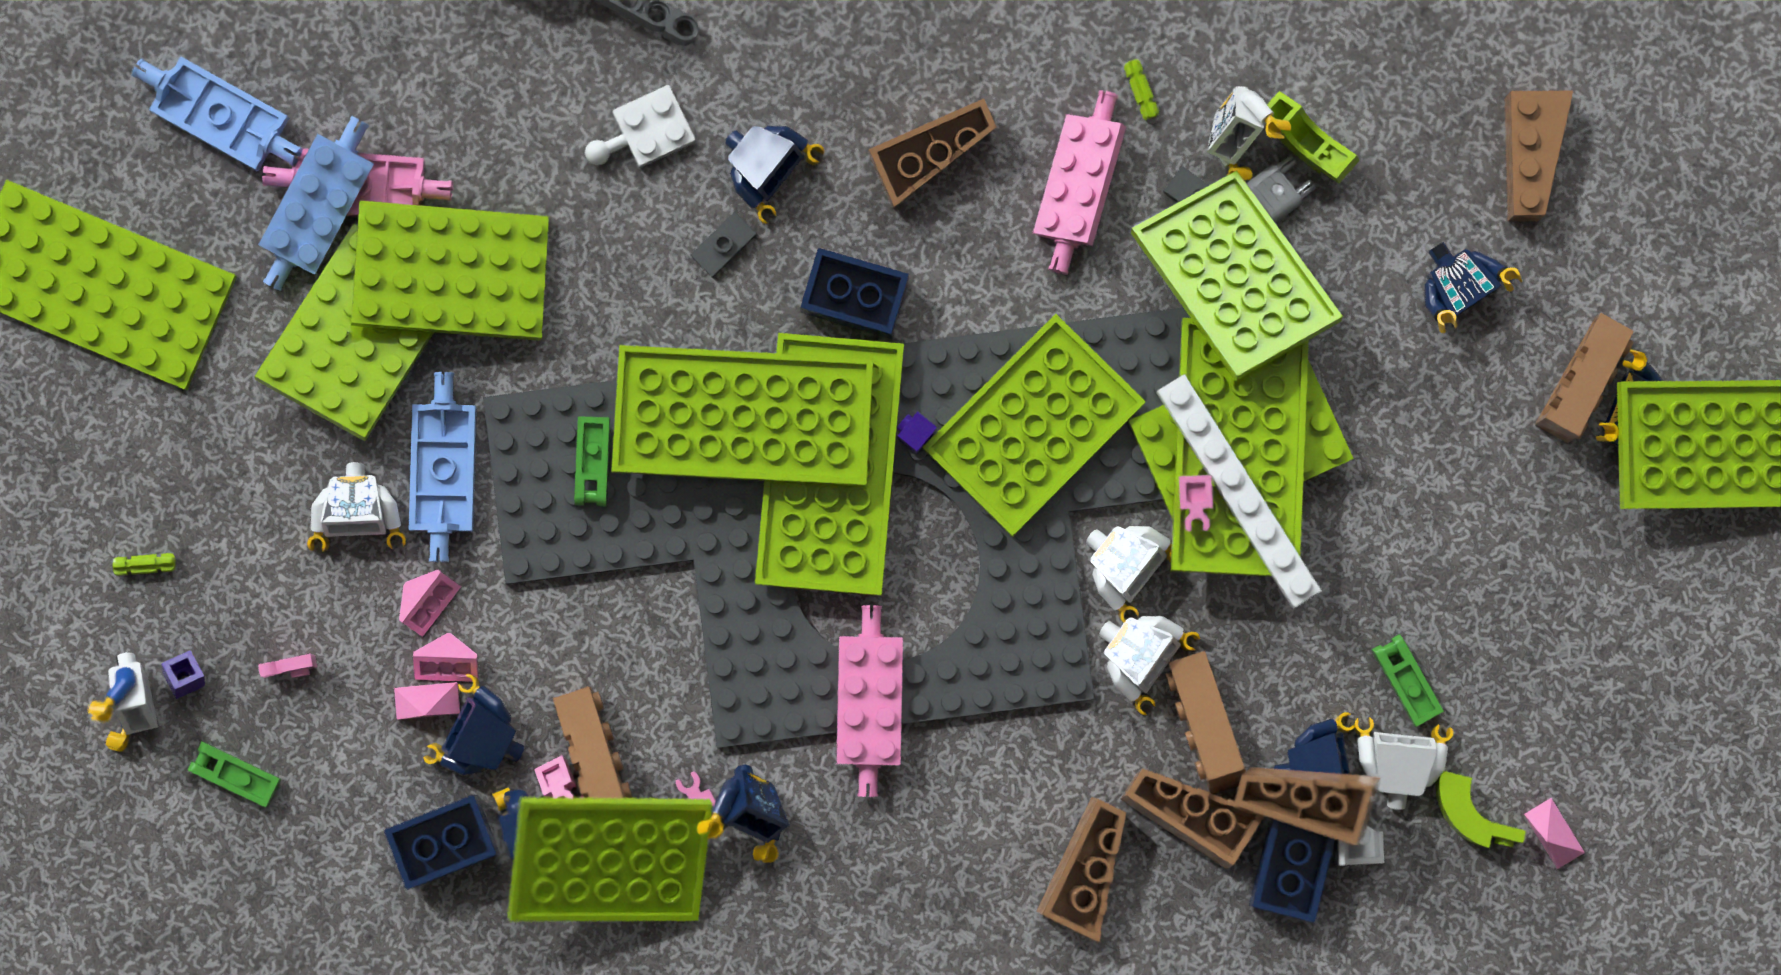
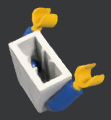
M122 653L116 657L117 667H112L108 670L111 689L105 695V702L92 701L88 708L89 714H93L91 719L100 722H108L112 717L114 709L123 729L121 734L111 731L107 737L106 746L118 752L124 751L127 748L130 734L158 727L149 680L141 663L136 662L134 653Z

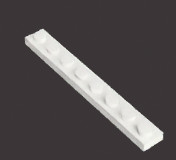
M1182 375L1156 392L1207 474L1212 475V482L1291 607L1295 608L1321 591L1186 376Z

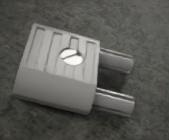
M1292 156L1287 157L1277 166L1271 164L1246 183L1275 224L1303 203L1302 198L1316 189L1315 184L1310 186L1313 182L1308 180L1295 190L1283 175L1296 165V160L1289 163L1293 159Z

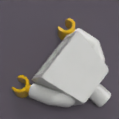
M1369 717L1370 728L1362 730L1358 726L1359 721L1357 718L1354 723V730L1360 735L1357 740L1359 761L1366 775L1381 777L1378 791L1388 793V807L1400 810L1405 809L1407 795H1423L1425 788L1432 786L1441 773L1445 771L1448 752L1446 742L1453 736L1452 728H1447L1446 738H1442L1438 734L1439 724L1432 729L1431 738L1374 732L1373 737H1371L1370 733L1374 727L1373 720Z

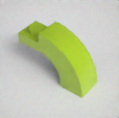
M1281 91L1267 104L1274 112V119L1290 122L1291 130H1281V134L1285 138L1279 140L1317 173L1320 174L1322 172L1340 184L1360 161L1355 153L1321 130L1310 119L1300 104Z
M1446 771L1441 773L1440 777L1435 781L1437 802L1445 820L1458 835L1468 842L1483 848L1490 847L1492 837H1495V844L1513 848L1514 842H1524L1525 830L1488 821L1477 812L1470 795L1471 777Z

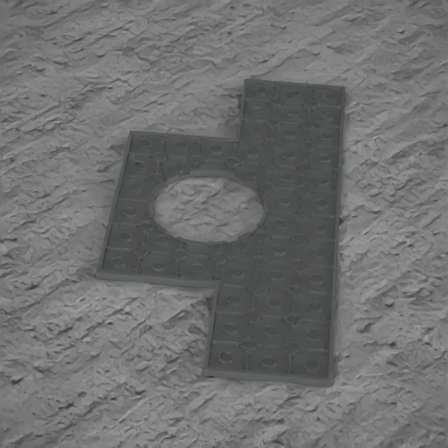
M1183 307L1065 322L1146 401L1130 419L1164 405L1156 392L1179 378L1182 318H1190ZM1044 325L902 343L904 344L897 427L908 414L913 417L918 411L937 427L936 434ZM617 380L483 397L505 584L694 560L717 748L837 733L839 649L827 642L810 625L797 602L793 588L755 585L764 481L612 473ZM578 416L609 417L611 419L607 507L597 506V503H585V506H575L574 504ZM1128 421L1013 537L923 449L916 455L897 439L900 433L897 429L893 474L909 476L927 482L944 493L958 506L973 531L980 562L977 593L968 614L960 626L945 641L921 655L902 660L901 724L1093 700L1094 693L1069 512L1163 500ZM586 481L585 489L597 491V481Z

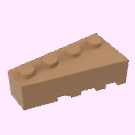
M1510 91L1505 97L1508 221H1540L1546 215L1573 91Z
M984 98L867 151L892 208L896 207L996 128Z
M1603 313L1595 316L1535 425L1566 443L1576 438L1580 439L1588 426L1587 421L1591 413L1596 411L1603 399L1601 394L1606 384H1611L1619 370L1616 368L1620 357L1625 358L1634 343L1630 340L1634 331Z
M1199 652L1169 662L1170 673H1166L1165 676L1170 691H1177L1180 702L1175 703L1180 721L1186 720L1189 731L1185 732L1190 751L1196 750L1199 761L1195 762V766L1200 780L1205 779L1210 794L1239 786L1241 777L1245 773V767L1206 652Z
M586 687L553 698L564 737L570 744L568 749L572 764L580 775L578 777V784L584 798H633L629 783H622L619 771L624 770L619 752L613 753L609 743L610 740L614 739L608 721L603 723L599 712L604 709L599 691L593 693L591 687Z
M1250 767L1241 777L1234 805L1357 846L1365 835L1381 777Z
M1143 768L1137 772L1120 799L1225 869L1235 864L1265 816L1235 806V801L1227 800L1210 794V792L1200 788H1193Z
M1091 797L1036 912L1097 942L1100 941L1103 916L1106 913L1107 897L1114 875L1113 869L1120 846L1126 812L1100 799Z

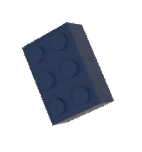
M818 248L801 303V313L892 339L909 281V274Z
M478 795L468 796L384 829L406 890L414 889L500 855Z
M1270 817L1249 906L1315 923L1335 838Z

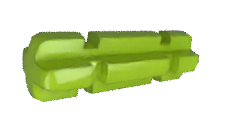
M1136 59L1127 62L1124 65V70L1127 78L1130 77L1131 79L1129 83L1137 104L1141 105L1139 110L1143 119L1150 120L1157 117L1159 110L1156 102L1152 101L1154 96L1146 75H1142L1143 68L1140 60Z
M163 553L161 557H157V554L131 556V559L116 557L113 560L112 566L116 576L128 575V572H131L132 575L158 573L160 569L162 572H173L176 568V559L173 553Z

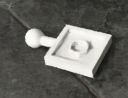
M668 84L612 110L622 135L606 142L601 140L590 142L586 146L585 156L591 164L601 165L608 160L610 153L629 146L638 167L641 168L695 143L696 140Z

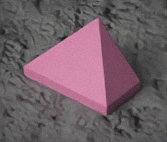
M439 570L407 581L403 585L399 620L423 637L461 586Z
M446 633L413 653L415 680L473 682L466 674H471L478 678L477 654L451 633Z
M458 682L394 688L397 720L460 713Z
M1552 798L1524 814L1557 869L1585 853Z

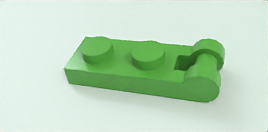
M578 416L575 506H585V503H597V506L607 507L611 421L609 417ZM586 481H597V491L586 490Z
M1400 634L1391 638V642L1383 647L1378 645L1371 649L1414 727L1444 712ZM1398 653L1402 662L1393 666L1389 657Z
M201 741L197 749L200 752L196 761L191 762L188 771L268 808L281 782V778ZM211 757L218 760L213 771L206 768Z

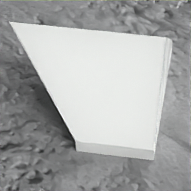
M1367 826L1365 835L1357 846L1335 839V865L1384 863L1383 831L1376 832Z

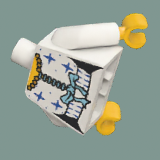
M1243 86L1236 87L1215 114L1207 153L1218 157L1223 166L1229 168L1228 175L1238 171L1244 181L1251 180V169L1249 167H1238L1236 162L1264 129V124H1266V134L1268 137L1284 139L1285 137L1281 134V130L1290 131V122L1274 119V112L1255 91H1251Z
M358 462L348 463L346 465V476L332 477L328 487L323 489L311 506V530L314 531V535L308 539L307 546L309 550H314L316 538L322 541V552H325L330 545L328 537L386 534V529L390 531L387 537L388 547L393 549L391 537L394 535H399L402 538L403 547L405 546L406 537L398 528L401 526L397 503L385 486L377 484L375 476L365 475L364 464Z
M1117 526L1108 536L1098 529L1094 530L1086 541V544L1096 551L1090 559V562L1095 566L1092 576L1099 595L1113 610H1119V618L1125 623L1124 613L1126 610L1131 609L1139 616L1138 610L1132 605H1126L1125 601L1132 602L1165 558L1171 562L1172 544H1170L1169 538L1149 526H1129L1126 529Z
M1142 616L1138 620L1129 617L1121 628L1108 621L1104 624L1099 634L1102 639L1110 643L1104 654L1109 658L1107 669L1114 686L1129 701H1135V708L1142 715L1147 714L1141 710V703L1144 700H1149L1155 707V702L1148 695H1141V690L1147 694L1179 647L1185 651L1195 650L1187 645L1186 640L1188 636L1200 640L1198 633H1185L1181 626L1163 616Z

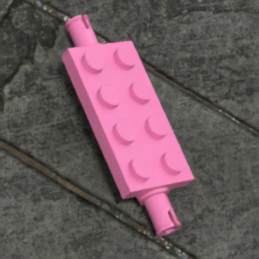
M1103 90L1099 91L1093 116L1087 118L1066 115L1034 227V234L1053 239L1054 243H1056L1049 270L1058 274L1062 272L1063 275H1068L1074 249H1078V246L1081 244L1093 246L1126 126L1122 123L1111 121L1118 95L1106 91V93Z
M303 149L301 156L298 157L296 166H292V169L264 166L263 173H266V176H262L263 186L289 187L309 149ZM357 153L374 163L346 216L358 217L360 200L420 206L424 198L451 201L453 181L425 180L424 158Z
M862 605V634H858V637L839 636L837 764H856V768H859L858 796L866 797V786L869 783V797H878V768H881V765H900L903 638L884 637L881 634L882 606L873 605V619H870V605Z

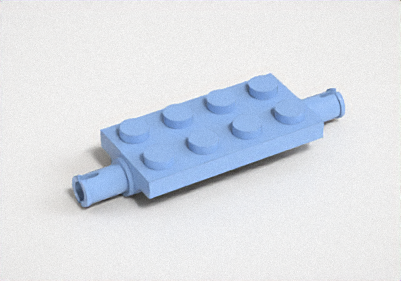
M180 57L174 68L165 71L151 65L144 59H140L136 63L146 72L134 67L132 76L151 85L156 92V98L149 109L155 115L257 172L269 153L287 161L290 165L297 163L298 159L288 152L300 157L303 151L302 147L296 146L280 137L281 132L290 119L287 115L183 57Z
M351 116L341 138L335 140V142L317 133L258 244L274 253L276 257L270 271L263 280L267 285L271 286L276 275H278L279 277L273 288L281 291L293 266H299L315 275L374 163L358 155L356 150L365 131L370 126L367 123L361 121L357 131L354 132L359 119Z
M434 372V400H431V404H412L409 530L427 531L430 534L429 562H449V534H452V532H473L477 407L475 405H458L456 401H453L454 373L445 372L442 374V372Z

